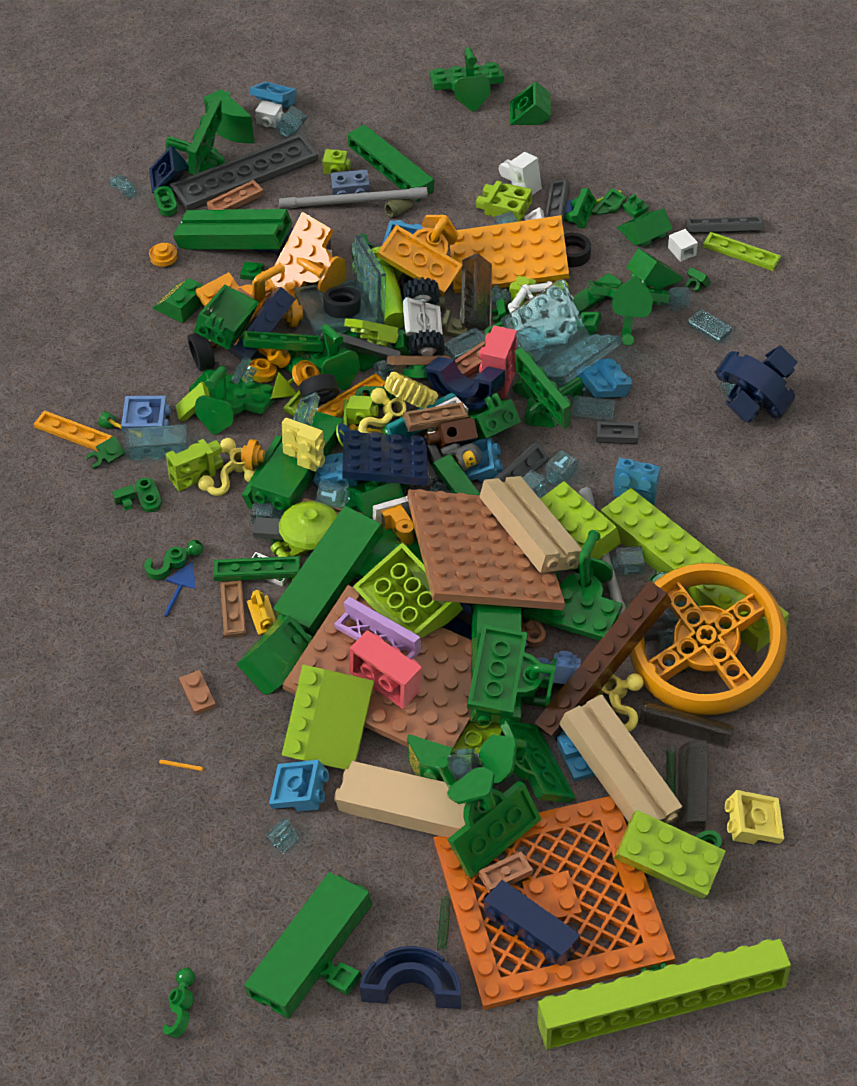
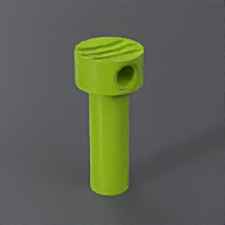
M376 247L369 250L362 258L364 276L367 283L376 288L385 325L399 329L405 326L403 299L398 284L402 271L377 257V252L381 247Z

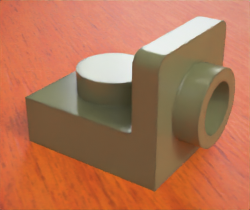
M446 310L445 316L441 317L443 335L466 339L470 321L451 318V310Z

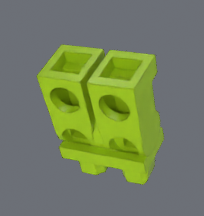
M496 181L494 186L485 184L483 196H478L476 199V208L483 209L485 215L502 217L512 220V222H519L523 219L532 203V189L502 184L501 181Z
M201 439L198 443L192 444L188 449L177 454L173 450L165 453L169 479L178 492L198 483L201 476H216L215 470L224 467L223 460L219 455L222 453V447L217 440L207 444L204 439Z

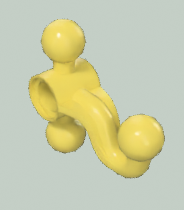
M375 388L371 393V399L377 404L382 403L384 405L383 413L385 416L382 419L374 417L364 418L360 421L358 431L369 433L366 430L368 425L384 427L393 418L403 417V412L406 411V403L400 398L390 400L384 389ZM392 404H395L397 406V413L392 411Z
M225 438L220 443L222 452L230 454V461L220 472L222 486L215 488L213 478L208 475L201 476L198 481L199 488L213 496H222L228 492L230 488L229 473L233 471L245 472L244 478L249 483L256 471V468L254 470L245 469L244 462H236V460L241 459L243 448H236V443L231 438Z
M637 673L630 674L625 680L612 675L595 696L606 693L609 695L614 711L629 716V721L624 724L629 732L636 727L638 715L633 708L621 705V699L626 696L628 688L632 691H638L643 687L644 680Z

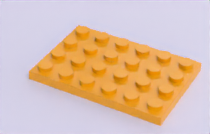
M562 215L456 230L459 236L455 244L450 245L451 258L463 264L453 280L454 293H464V290L484 291L510 287L518 275L537 280L536 283L570 279Z

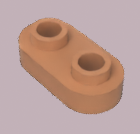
M522 608L521 621L527 620L528 622H521V631L528 633L526 641L529 647H540L546 639L545 629L540 622L524 618L523 612L525 608Z

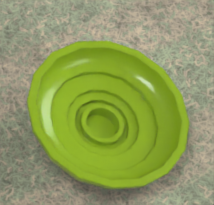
M316 501L301 502L291 506L284 512L279 521V533L285 542L295 548L314 550L338 515L334 509L324 503Z

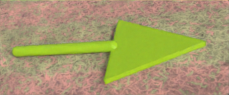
M278 372L271 399L294 396L296 392L290 386L294 382L293 377L287 382Z

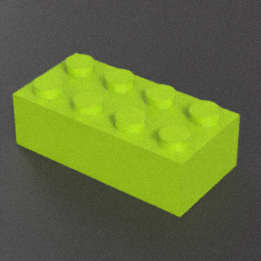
M563 481L540 498L581 549L590 530H596L600 533L601 538L596 542L590 557L601 559L621 543L617 527L566 482Z
M636 810L631 816L614 859L703 899L710 891L726 851Z

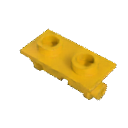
M255 590L252 592L251 600L247 601V605L259 636L264 634L276 622V618L268 595L264 596L260 590Z

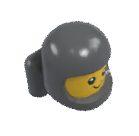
M453 443L441 449L443 457L451 454L454 460L459 463L463 472L479 465L482 461V452L473 443L464 446Z

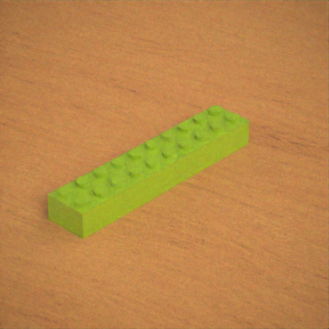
M632 488L628 489L600 511L603 516L617 527L621 543L657 572L669 573L677 568L696 563L728 565ZM699 585L685 589L697 605H711L723 610H727L746 597L736 590L719 585ZM780 607L787 628L789 613ZM741 611L739 613L742 617L750 614L748 611ZM765 617L740 632L741 640L756 653L770 642L769 627ZM728 623L722 624L727 629L731 627Z
M767 939L758 945L750 947L744 945L731 952H717L711 957L703 959L693 958L684 964H670L661 970H647L638 976L630 978L624 976L607 984L596 983L587 989H573L564 995L544 997L541 1001H538L537 1023L547 1050L784 988L787 984L791 964L781 939L773 941Z

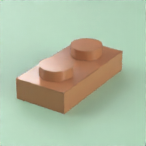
M200 670L179 677L181 686L195 715L216 708V703Z
M522 851L479 870V877L489 893L501 880L512 885L533 875V869Z

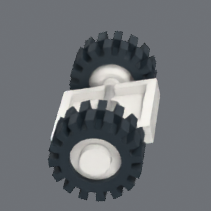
M421 277V280L414 278V281L409 280L408 283H405V287H403L405 333L409 336V355L442 356L445 354L440 306H436L440 299L438 283L430 278L424 280V277Z

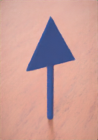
M193 561L166 579L168 582L178 584V587L164 613L165 616L169 615L183 586L196 589Z

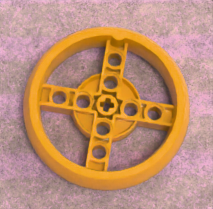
M696 563L672 570L654 582L655 585L669 595L672 603L668 607L678 619V622L673 632V645L657 656L648 660L645 649V636L629 654L635 673L642 676L644 680L643 685L652 695L664 704L685 713L719 715L747 706L759 698L771 686L784 662L787 649V629L782 611L776 599L759 580L729 565ZM699 585H719L736 590L746 597L727 610H723L711 605L697 606L685 589ZM679 601L686 602V605L683 607H678L675 604ZM741 611H748L750 613L746 617L739 615ZM765 617L770 633L769 650L762 666L751 677L736 657L741 644L740 632ZM692 618L699 619V622L696 624H690L688 621ZM723 623H728L731 625V627L728 629H722L720 625ZM703 636L711 637V640L703 639ZM689 647L694 650L690 654L682 652L685 648ZM717 653H724L726 655L723 659L714 657ZM667 660H673L675 664L672 666H665L664 662ZM689 666L698 671H717L730 690L716 694H696L678 689L666 681ZM731 670L739 672L735 677H731L727 673Z

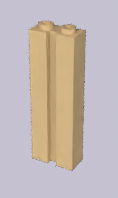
M521 476L506 477L505 482H502L499 478L484 480L480 499L540 573L578 568L581 547Z
M602 694L587 701L585 705L578 706L564 714L559 723L628 822L636 810L667 824H671L679 817L677 814L683 806Z
M352 761L349 769L344 771L343 783L340 788H337L334 796V801L337 803L339 811L442 837H451L465 825L463 813L466 803L457 804L450 800L447 795L449 789L445 782Z

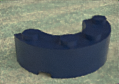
M781 345L765 354L767 359L762 361L763 364L771 368L782 378H788L795 371L793 367L798 363ZM735 384L728 395L730 401L727 400L726 405L743 422L750 423L757 416L756 411L760 408L759 405L762 401L756 399L750 390L742 389Z
M737 351L728 352L714 371L717 374L716 377L724 383H735L742 389L750 390L756 399L763 402L764 408L767 409L769 415L774 418H782L795 400L793 390L790 388L788 391L785 387L787 382L759 360L747 354L744 357L738 356L739 352Z
M439 356L425 367L428 380L434 390L438 389L444 396L450 393L455 394L468 408V411L477 410L486 405L485 398L489 396L492 398L493 394H498L505 382V370L487 367L472 380L461 373L454 359Z
M419 946L398 947L385 952L384 956L369 965L360 984L361 1002L386 1003L389 994L396 987L404 983L414 982L424 985L432 992L435 997L436 1007L461 1009L460 981L455 969L439 953Z

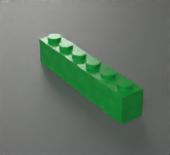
M365 124L347 134L348 147L401 190L427 187L428 195L434 193V179Z

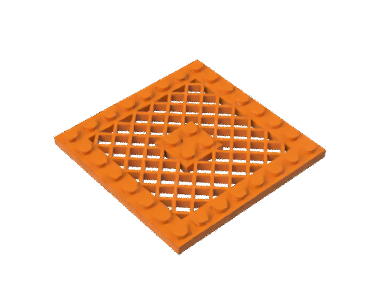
M610 796L539 812L542 820L516 840L512 848L508 847L503 851L507 854V858L518 853L516 850L520 844L530 848L525 858L530 866L537 870L533 876L524 878L525 881H522V888L514 884L511 886L559 920H565L564 923L566 925H569L572 921L581 926L578 931L581 934L580 944L588 947L584 955L575 951L571 957L576 960L567 961L561 966L554 963V965L541 968L545 962H551L540 951L529 948L524 942L519 940V936L515 935L512 937L505 933L506 929L503 925L499 929L489 925L491 920L488 917L483 921L480 910L484 912L483 902L489 895L486 887L476 883L479 879V872L472 879L468 877L447 840L450 837H433L483 1010L515 1003L518 999L523 1001L641 972V968L646 967V969H650L651 966L657 965L658 967L661 963H666V965L675 963L674 953L644 872L614 859L627 825L622 812ZM582 827H583V829L581 830V832H578V831L574 830V829L582 828ZM589 828L599 833L595 840L585 835ZM560 833L557 838L552 836V834ZM566 833L576 838L573 845L562 841ZM603 836L605 837L608 846L600 843ZM535 838H537V840L535 841V843H532V842L528 841V840H530V839H535ZM543 839L553 843L550 850L539 846ZM581 841L591 845L588 852L577 848ZM558 846L568 851L564 858L554 853ZM596 848L606 853L602 860L592 855ZM535 851L545 856L542 863L531 859ZM573 853L583 858L580 865L569 861ZM610 856L612 857L615 866L607 863ZM495 858L490 863L494 864L501 860ZM550 859L560 863L556 871L546 866ZM588 861L598 865L594 873L584 868ZM565 866L575 871L572 877H570L568 870L562 872ZM603 868L613 873L610 880L599 876ZM542 872L548 874L546 876L539 877ZM580 874L590 878L586 886L576 881ZM617 877H619L622 887L614 883ZM595 881L606 886L602 893L591 889ZM474 889L482 893L478 901ZM575 889L582 892L579 898H577ZM610 889L621 894L617 901L606 896ZM586 895L597 899L593 907L583 902ZM625 897L629 907L621 904ZM602 902L613 907L609 914L598 910ZM581 909L589 912L585 920L580 918L582 916ZM617 910L628 915L624 922L614 918ZM594 916L604 920L601 928L590 923ZM632 918L634 919L636 928L629 925ZM609 923L620 928L616 936L605 931ZM586 929L596 934L593 941L582 937ZM487 931L495 935L491 943ZM625 931L636 936L632 943L621 939ZM601 937L612 942L608 949L597 944ZM500 938L510 943L506 951L495 946ZM616 945L623 947L621 949L614 950ZM515 946L525 951L521 959L511 954ZM593 950L600 953L590 956ZM493 953L501 956L497 964ZM530 954L541 959L537 966L526 962ZM506 960L517 965L513 972L502 968ZM521 968L528 970L526 972L519 973Z

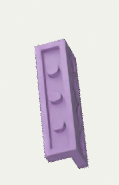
M351 597L344 601L345 613L334 623V627L356 641L362 636L360 631L371 630L383 640L392 642V646L397 647L400 651L406 650L409 652L407 655L409 659H415L422 651L420 636ZM349 618L357 622V626L347 627L344 624Z

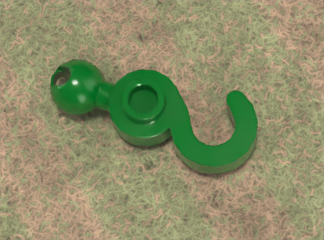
M191 540L185 549L182 547L170 548L165 554L163 567L158 570L153 569V561L151 558H148L144 564L146 575L153 580L164 579L171 572V568L177 569L186 565L188 556H199L203 552V544L199 540Z
M188 967L177 972L176 981L179 987L173 989L168 998L169 1007L172 1012L177 1014V1020L172 1027L165 1024L163 1026V1033L172 1038L180 1037L186 1030L190 1020V1014L187 1010L191 1008L194 999L193 993L188 987L194 983L195 973Z

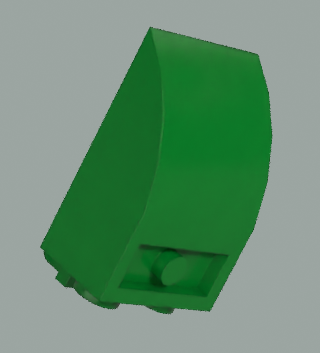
M220 89L203 97L205 113H207L206 109L209 101H212L215 95L222 97V121L216 132L219 136L238 143H255L252 116L231 98L230 92H224Z
M224 284L199 313L194 332L229 350L240 337L242 331L245 330L259 301Z
M497 393L493 394L492 398L490 396L485 398L486 405L482 408L468 412V418L474 417L478 435L477 439H486L521 422L512 399L501 400Z
M288 615L279 618L236 665L262 694L269 695L284 683L313 637L300 627V623L294 617Z

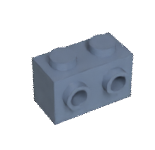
M367 170L330 173L333 195L370 192Z

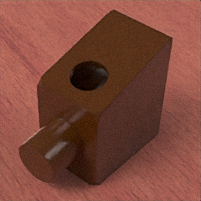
M474 417L442 423L435 431L426 433L428 445L438 443L439 449L453 443L462 446L474 442L478 438Z

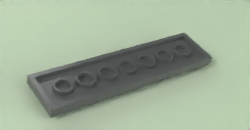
M298 134L196 175L171 183L170 186L186 210H191L252 180L258 184L318 160V154L304 136Z

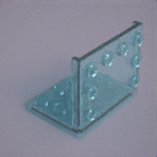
M356 235L354 244H352L354 261L351 263L354 280H347L340 286L356 289L361 295L360 312L348 319L364 320L384 325L386 273L364 237ZM318 285L294 288V295L299 304L302 305L303 312L316 335H321L322 325L329 324L337 332L351 330V327L344 326L345 318H335L325 313L323 309L324 293L318 290Z
M564 279L557 280L501 319L505 328L517 330V349L522 347L526 353L530 352L538 367L541 366L545 370L547 378L556 384H566L623 343L620 336H611L610 334L588 335Z

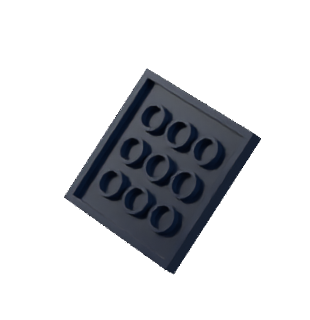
M344 431L342 479L427 486V439L417 435L408 437L401 436L400 434L385 435L378 432Z

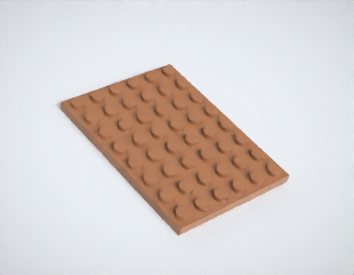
M422 489L408 490L407 499L432 600L554 610L564 609L565 601L555 571L540 573L480 499V495L446 493L444 491L433 492Z
M349 585L346 587L284 681V690L296 695L302 664L352 675L350 673V647L356 640L334 627V623L345 613L344 601L348 597L374 610L354 587ZM349 618L344 625L347 627L357 626V622ZM441 627L420 638L422 651L414 659L422 667L420 692L402 709L373 689L365 728L408 747L407 737L410 734L452 747L454 750L471 721V709L467 708L471 688L472 640ZM384 640V642L392 646V642ZM406 650L401 651L405 656L409 654Z

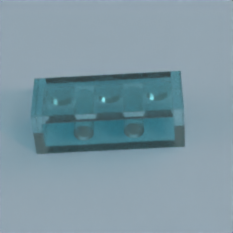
M187 424L125 429V452L127 459L136 461L142 458L160 459L166 457L165 453L172 450L177 454L189 448Z

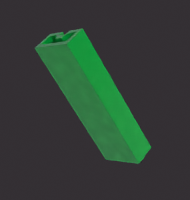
M287 209L186 210L181 219V225H178L173 236L178 247L182 249H280L293 223Z
M305 408L297 422L323 430V440H325L323 450L326 458L339 441L336 427L338 424L343 423V419ZM281 442L251 485L252 501L263 505L272 503L276 509L286 511L298 502L315 477L316 472L297 465V458L284 454L283 443Z
M344 506L274 606L273 610L276 614V619L290 615L298 620L300 627L307 634L313 637L383 536L384 532L381 523Z
M472 603L471 683L483 624L521 631V607ZM516 696L513 717L471 709V722L482 726L490 725L491 722H496L497 725L501 726L505 720L519 722L521 719V697Z
M329 872L244 984L248 997L263 1006H270L272 1011L289 1019L316 983L321 971L327 968L328 961H332L372 906L369 891L362 885L356 886L350 883L342 875L336 876Z

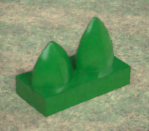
M582 188L580 195L570 202L574 209L567 212L564 216V221L575 223L578 228L582 229L586 228L597 201L589 188Z

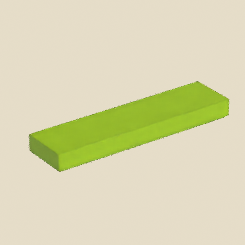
M713 232L709 233L703 243L704 248L774 271L781 260V255Z

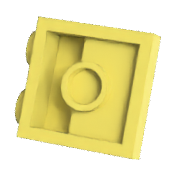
M285 418L282 421L283 453L297 458V465L316 472L325 462L323 430Z
M736 790L726 800L725 811L730 814L727 831L732 833L733 841L755 844L758 840L780 844L784 840L779 798Z

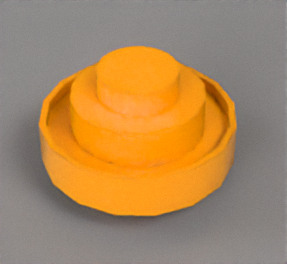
M170 243L156 244L149 252L150 261L158 267L170 266L178 258L176 247Z
M297 299L282 317L286 323H289V327H298L299 321L303 319L302 305L298 304Z
M254 359L248 364L247 374L258 383L269 382L276 377L277 367L268 359Z
M307 360L298 362L292 369V377L298 386L304 380L320 375L315 364Z
M250 439L248 444L243 446L241 461L245 463V469L254 470L256 466H259L260 462H264L265 450H262L258 440Z

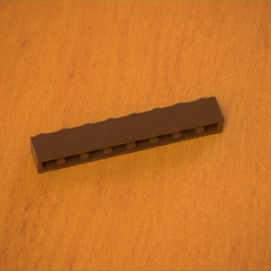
M650 580L536 719L534 723L544 733L557 742V736H560V733L564 731L559 724L564 714L578 706L585 705L587 701L595 698L672 603L667 592Z

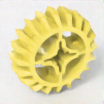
M391 372L385 381L384 388L386 391L419 408L426 409L428 405H433L439 396L433 389L397 372Z

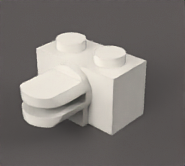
M523 152L512 161L507 159L499 165V173L502 177L511 180L512 185L532 189V195L542 189L537 157Z

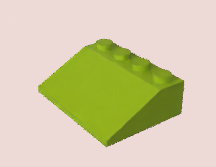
M403 542L353 586L377 613L420 636V638L448 624L463 610L459 602L432 600L424 564Z
M302 664L282 755L304 761L319 760L323 765L345 770L349 769L351 762L357 761L375 681Z

